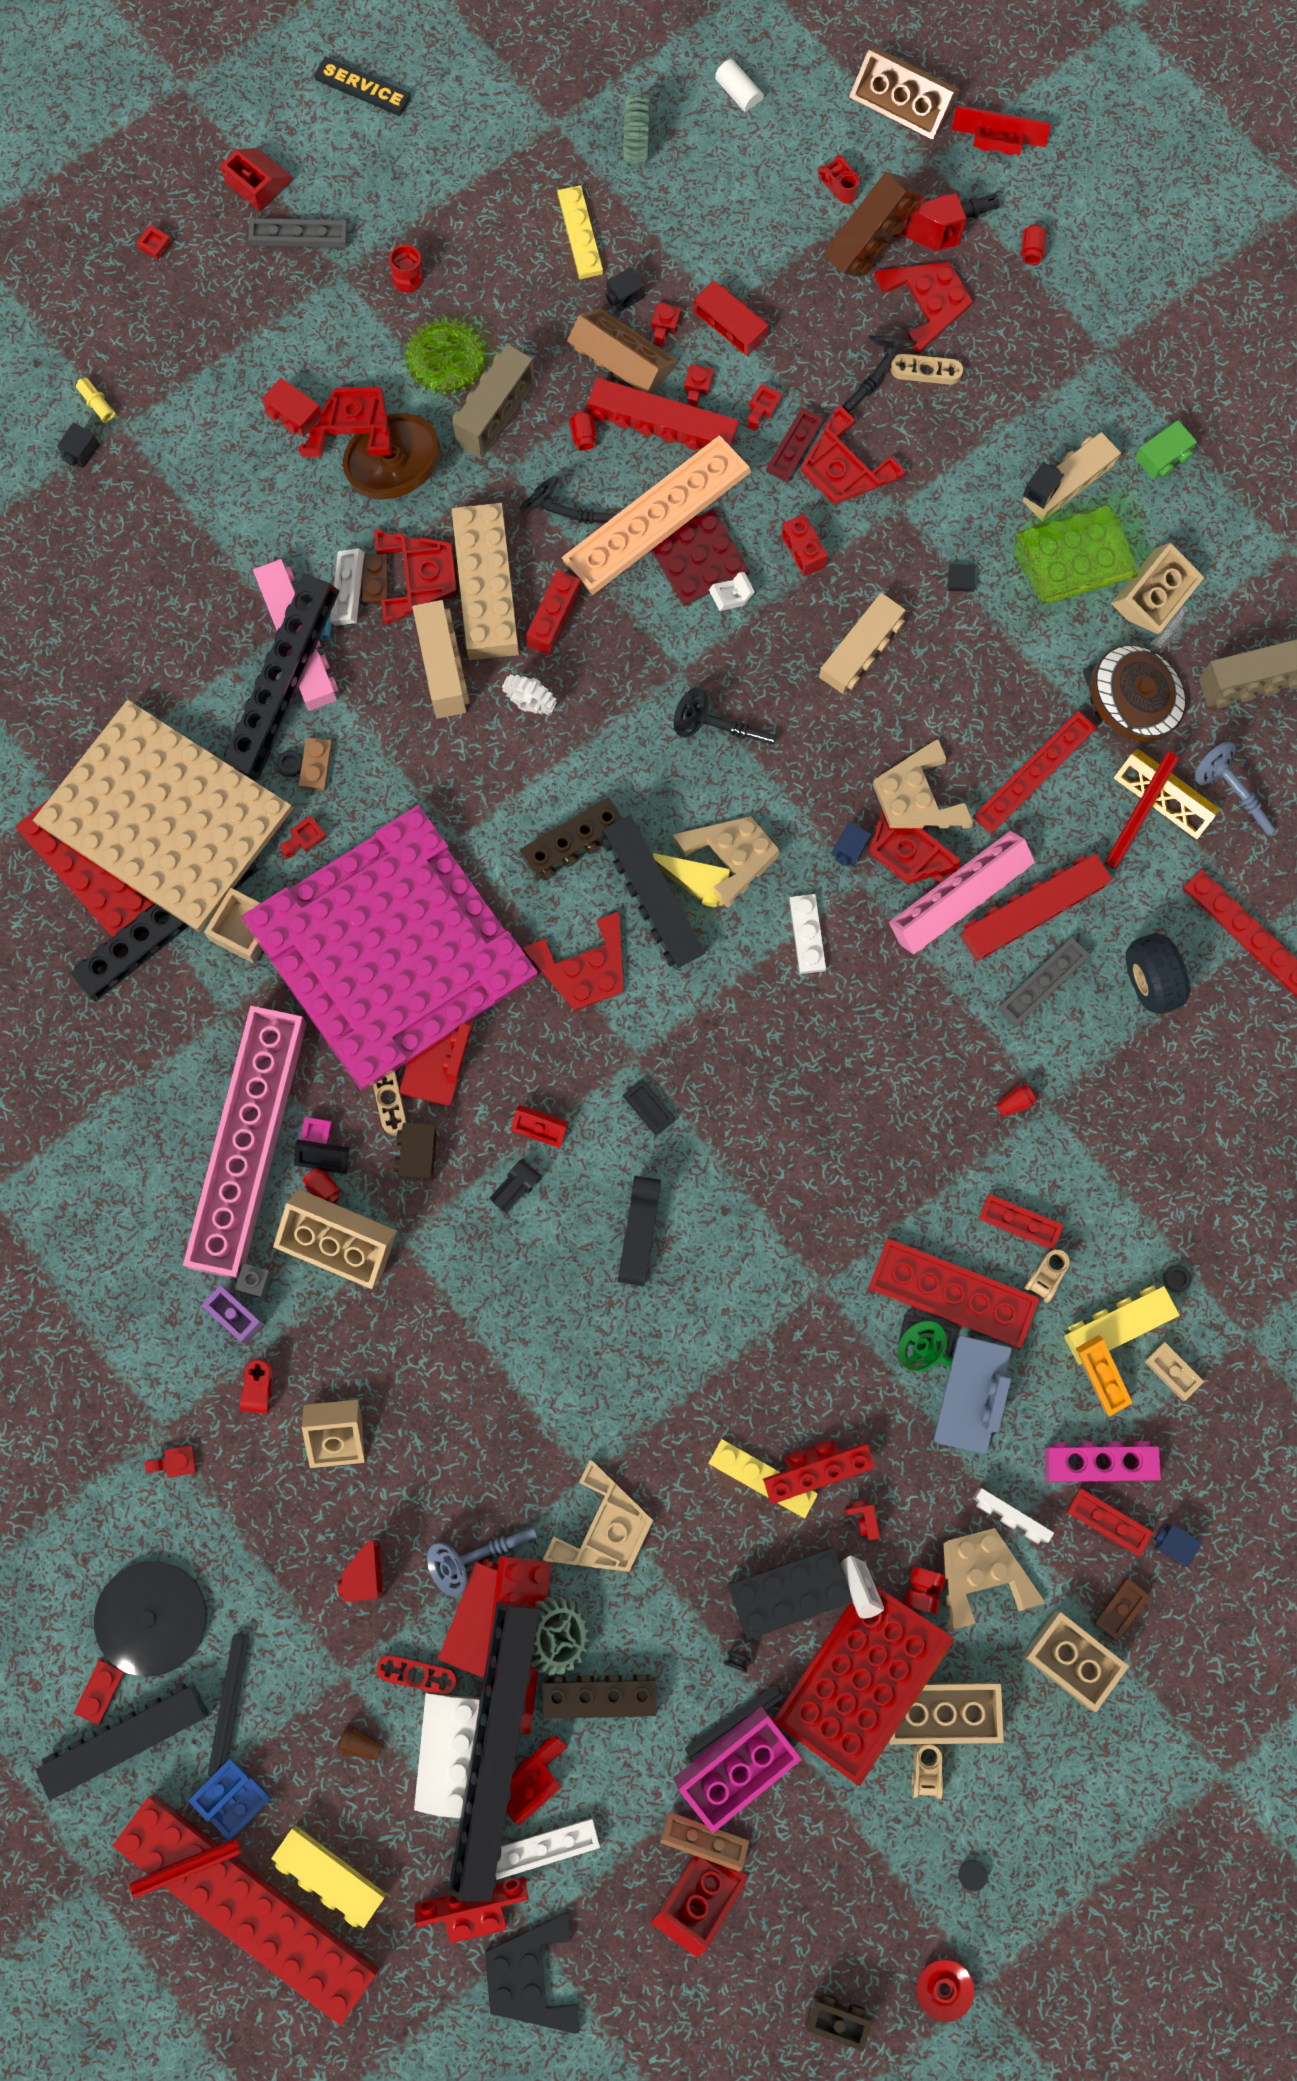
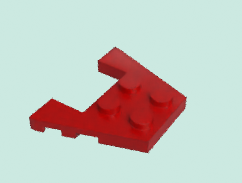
M950 262L874 272V278L883 294L906 284L927 319L928 323L909 331L907 335L909 340L917 341V344L913 346L917 354L922 352L947 326L951 325L972 306L973 301Z
M381 387L334 388L320 412V420L316 426L311 427L308 432V440L305 444L302 443L298 450L302 457H322L327 435L371 434L367 448L371 456L392 455L385 397Z
M841 405L836 408L830 422L825 426L822 435L816 441L801 466V472L833 505L899 480L906 474V471L891 456L876 469L870 471L842 443L839 437L854 425L855 419Z
M374 530L377 554L403 552L407 597L381 600L384 625L413 614L412 606L445 600L457 594L451 543L421 537L419 539L405 537V534L395 533L393 535L384 533L383 530Z
M618 912L596 920L605 945L561 962L554 963L545 939L523 947L525 954L533 961L574 1011L623 993L620 915Z

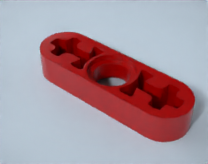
M395 1655L384 1656L379 1660L376 1667L377 1674L383 1681L437 1694H448L454 1690L457 1684L456 1674L449 1668ZM389 1660L394 1661V1667L403 1668L402 1662L407 1663L408 1665L404 1670V1681L399 1680L401 1673L392 1672L390 1676H386V1670L382 1669V1665L388 1664ZM414 1666L421 1667L425 1672V1677L420 1683H414L409 1678V1671ZM429 1669L435 1670L433 1674L435 1677H442L443 1673H447L448 1679L452 1680V1684L446 1685L445 1689H441L439 1682L431 1681V1687L426 1686L430 1677Z

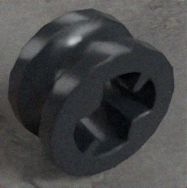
M728 1650L729 1658L724 1660L723 1664L747 1672L746 1664L751 1661V1658Z

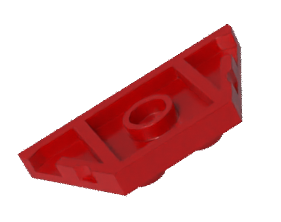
M882 810L880 820L875 829L874 838L871 841L869 854L906 885L954 869L961 864V860L922 828H890Z

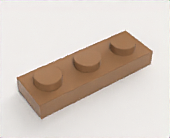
M669 1812L666 1816L660 1843L740 1872L744 1866L749 1840L721 1830H717L712 1834L706 1825Z

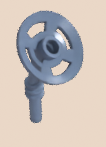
M1229 741L1221 743L1212 749L1201 761L1195 773V781L1200 785H1206L1219 777H1224L1241 798L1240 803L1247 809L1249 814L1254 816L1266 835L1272 834L1276 829L1260 808L1261 803L1258 802L1254 793H1250L1231 770L1230 765L1236 754L1235 744Z
M536 1528L527 1529L507 1538L501 1536L500 1540L498 1538L494 1542L491 1540L488 1545L460 1557L449 1545L441 1542L436 1543L429 1548L427 1554L429 1572L435 1584L442 1592L449 1596H458L464 1592L467 1584L465 1566L491 1555L496 1557L497 1553L501 1555L503 1551L509 1552V1548L538 1538ZM440 1549L448 1550L443 1553L439 1552ZM437 1561H438V1562H441V1564H440V1570H439V1568H438V1563H437ZM460 1582L461 1584L459 1587L452 1586V1583Z

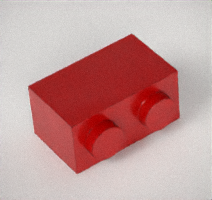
M281 377L262 398L265 414L273 421L278 419L284 423L285 429L293 435L298 433L304 438L311 427L321 418L319 405Z

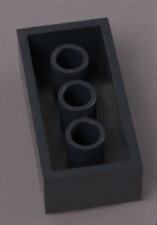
M832 1547L727 1584L746 1640L853 1602L835 1550Z

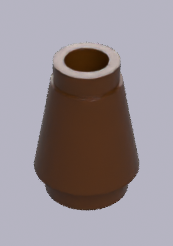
M345 1727L337 1750L343 1751V1755L376 1760L381 1743L376 1742V1740L354 1727L352 1729Z

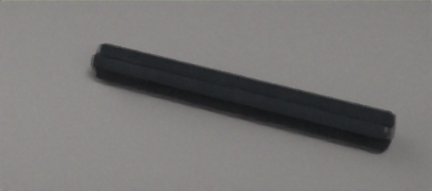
M236 1633L232 1637L208 1768V1776L210 1777L228 1759L249 1643V1636L246 1634Z

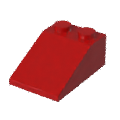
M693 1855L664 1898L650 1923L698 1958L708 1949L749 1876L742 1871L739 1872Z

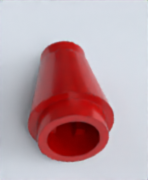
M1024 1084L1022 1086L1017 1085L995 1106L1004 1118L1007 1115L1009 1116L1032 1108V1104L1037 1102L1029 1086Z

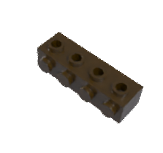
M608 797L520 849L521 857L536 881L542 878L544 881L555 876L557 874L556 870L564 865L570 867L579 861L578 857L586 852L593 854L598 851L602 844L600 838L603 837L601 834L602 830L623 818Z
M634 1674L633 1680H622V1675H605V1680L594 1681V1675L577 1676V1681H566V1676H549V1682H543V1719L656 1716V1679H650V1674Z

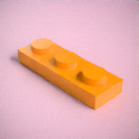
M1098 1335L1075 1348L1105 1413L1110 1417L1131 1405V1398L1104 1339Z

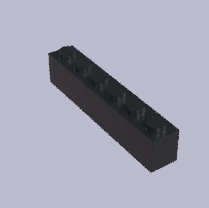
M629 815L604 828L601 832L603 837L600 838V841L606 852L611 851L615 860L612 863L619 875L623 874L628 883L625 884V887L630 897H636L640 906L637 909L644 921L648 920L653 929L650 930V934L656 944L661 943L665 950L662 955L669 967L673 966L677 970L706 954L632 816Z
M185 1683L170 1691L172 1697L164 1701L158 1697L145 1704L146 1710L136 1715L135 1711H132L119 1718L121 1724L112 1729L108 1724L94 1731L95 1738L87 1742L84 1741V1738H81L67 1746L69 1751L59 1756L58 1752H55L43 1758V1765L35 1770L48 1800L57 1798L207 1718L209 1714L196 1686L187 1688Z

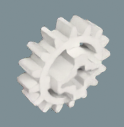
M510 674L502 686V691L507 693L506 696L518 705L519 709L525 712L531 711L535 714L543 715L545 713L549 715L557 703L556 698L552 696L553 694L548 692L549 690L535 678L530 679Z

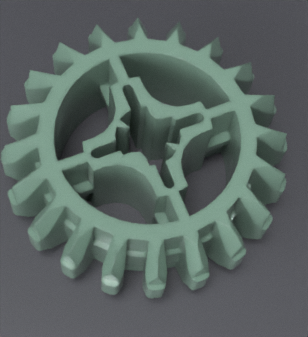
M642 93L628 94L625 101L624 159L626 162L632 163L646 162L649 149L650 98L648 95H642Z
M547 1597L544 1602H535L536 1608L540 1609V1624L536 1629L535 1653L531 1659L530 1666H533L536 1671L545 1672L548 1675H554L555 1673L561 1675L565 1674V1670H574V1662H582L580 1654L588 1652L584 1645L591 1641L586 1637V1633L591 1628L584 1624L589 1618L586 1615H582L583 1609L580 1606H576L574 1601L565 1600L563 1597ZM551 1617L550 1621L546 1625H544L545 1622ZM549 1631L555 1633V1636L560 1640L554 1639V1635L549 1633Z

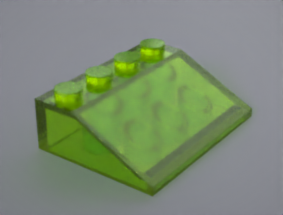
M1110 504L1015 532V557L1042 605L1138 577V571L1121 523Z

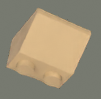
M359 1400L303 1405L302 1432L310 1468L365 1463Z

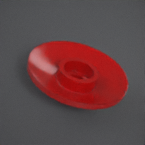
M942 1959L928 1964L922 1970L917 1980L916 1994L919 2004L926 2014L938 2021L950 2022L961 2018L970 2009L974 1999V1984L971 1976L962 1965L952 1960ZM942 1983L949 1985V1991L946 1994L939 1992V1986Z

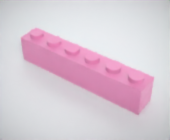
M282 559L253 569L276 630L281 627L285 618L286 608L291 604L295 595V589L293 590L291 582L295 581L290 566L284 567ZM303 624L297 628L296 633L302 629ZM319 641L299 685L308 711L337 701L334 692L339 691L334 677L328 678L326 670L330 669L325 654L320 656L317 648L321 647ZM292 648L288 650L286 656L291 654Z
M1009 831L892 919L889 924L899 944L912 954H915L936 937L943 934L957 921L963 919L977 906L983 904L986 899L998 890L1004 888L1006 884L1018 875L1024 873L1027 868L1035 863L1025 839Z

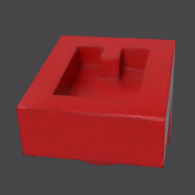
M866 1500L850 1503L851 1508L845 1509L846 1515L862 1512L863 1518L858 1519L861 1535H866L867 1540L879 1539L874 1505L867 1506Z

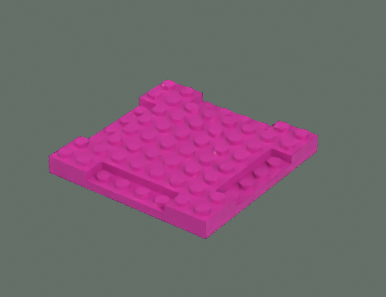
M419 805L380 828L373 837L290 889L284 888L242 915V920L361 1092L453 1033L454 1029L458 1030L460 1023L466 1024L535 979L538 974L508 930L505 931L448 851V845Z

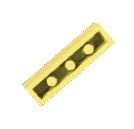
M1153 1285L1140 1291L1139 1293L1142 1297L1135 1301L1128 1297L1116 1303L1118 1309L1108 1313L1107 1309H1104L1092 1315L1094 1321L1086 1325L1083 1321H1080L1068 1327L1070 1333L1064 1335V1338L1078 1365H1081L1082 1362L1075 1348L1098 1335L1104 1339L1110 1351L1180 1316L1165 1287L1163 1286L1156 1290Z
M297 1826L291 1829L271 1858L276 1862L275 1867L285 1875L290 1873L299 1879L297 1883L300 1887L310 1893L315 1891L322 1897L320 1900L325 1906L332 1910H335V1908L339 1909L345 1914L343 1918L356 1928L359 1925L362 1928L366 1926L387 1895V1893Z

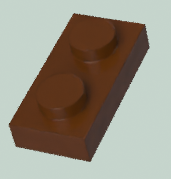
M364 554L362 570L363 605L382 604L381 600L388 599L387 554Z
M1125 1578L1093 1623L1115 1641H1118L1148 1601L1150 1595L1130 1579Z

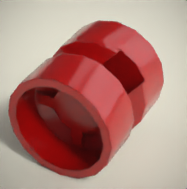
M407 244L395 247L389 255L393 285L401 292H414L423 283L420 253L415 247Z
M913 1566L909 1581L913 1586L907 1589L903 1604L938 1615L942 1601L939 1593L944 1592L947 1582L945 1575Z

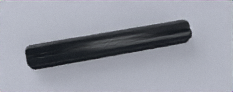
M773 1685L689 1744L685 1750L692 1761L696 1760L760 1706L765 1711H768L782 1701L784 1697L779 1688Z

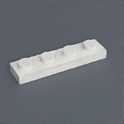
M593 1818L502 1845L501 1858L497 1864L496 1880L600 1848Z

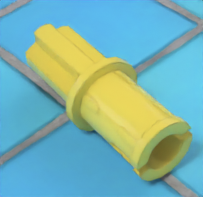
M88 378L79 379L76 388L86 399L87 406L93 408L103 423L113 419L116 413L104 400V394L98 392Z

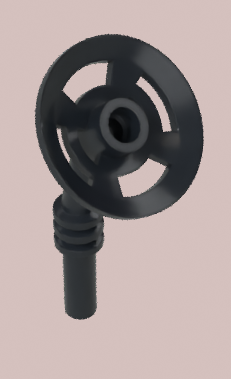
M868 335L872 342L884 347L886 355L874 373L869 375L859 385L860 388L842 407L849 413L866 395L870 396L875 391V388L879 387V381L895 359L899 349L914 346L917 344V341Z
M552 476L539 485L531 497L525 500L519 508L521 513H525L540 506L542 510L546 509L549 512L577 520L578 523L583 521L584 524H587L589 522L591 525L593 522L607 523L617 515L594 512L593 509L590 511L588 509L583 511L582 508L576 510L554 503L551 495L559 480L557 476Z
M693 688L685 693L675 710L674 730L677 735L683 738L693 736L703 724L731 732L732 736L735 734L736 737L741 736L742 739L748 737L774 745L776 741V735L750 728L749 724L744 726L742 722L738 724V721H734L733 723L707 714L709 706L708 696L700 688ZM701 696L703 700H695V697ZM688 728L692 731L686 732L684 729Z

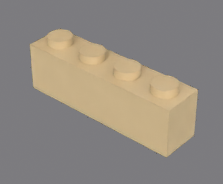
M1102 432L1094 438L1092 436L1088 437L1081 444V448L1078 451L1069 452L1063 458L1062 463L1057 466L1060 472L1064 474L1060 487L1046 507L1043 509L1025 497L1023 502L1044 522L1115 466L1121 452Z
M880 593L821 667L819 678L842 694L848 688L853 690L860 681L858 675L863 669L868 671L875 662L874 655L877 651L883 652L890 643L889 636L893 632L897 634L905 623V620H903L905 609Z

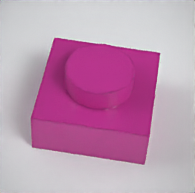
M305 1117L300 1140L328 1144L333 1123L331 1121Z

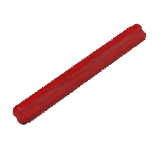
M1172 752L1165 754L1106 858L1105 864L1108 867L1117 869L1178 762L1179 757Z

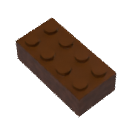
M885 171L823 255L843 274L860 277L866 275L872 269V262L876 257L886 251L889 246L888 242L893 235L898 234L903 229L904 221L907 217L917 211L921 204L920 200L924 195L904 176Z

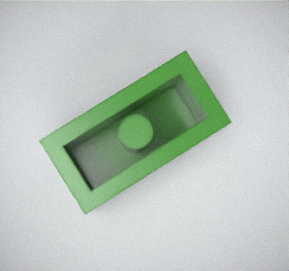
M1177 420L1141 446L1135 459L1153 480L1159 476L1164 478L1174 470V465L1178 462L1184 464L1194 455L1193 449L1197 441Z

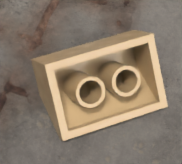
M1168 543L1152 551L1111 604L1128 621L1156 634H1160L1204 577L1171 543Z

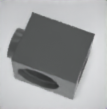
M243 1263L235 1290L266 1300L274 1273Z

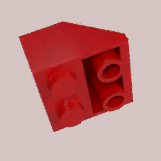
M258 148L236 149L220 165L225 183L259 211L293 180V177Z
M957 193L944 194L927 202L920 201L921 204L917 211L908 216L904 233L906 238L934 251H941L960 245L966 216Z

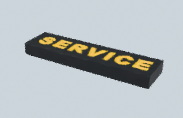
M326 56L314 74L316 81L397 116H401L411 98L410 92Z

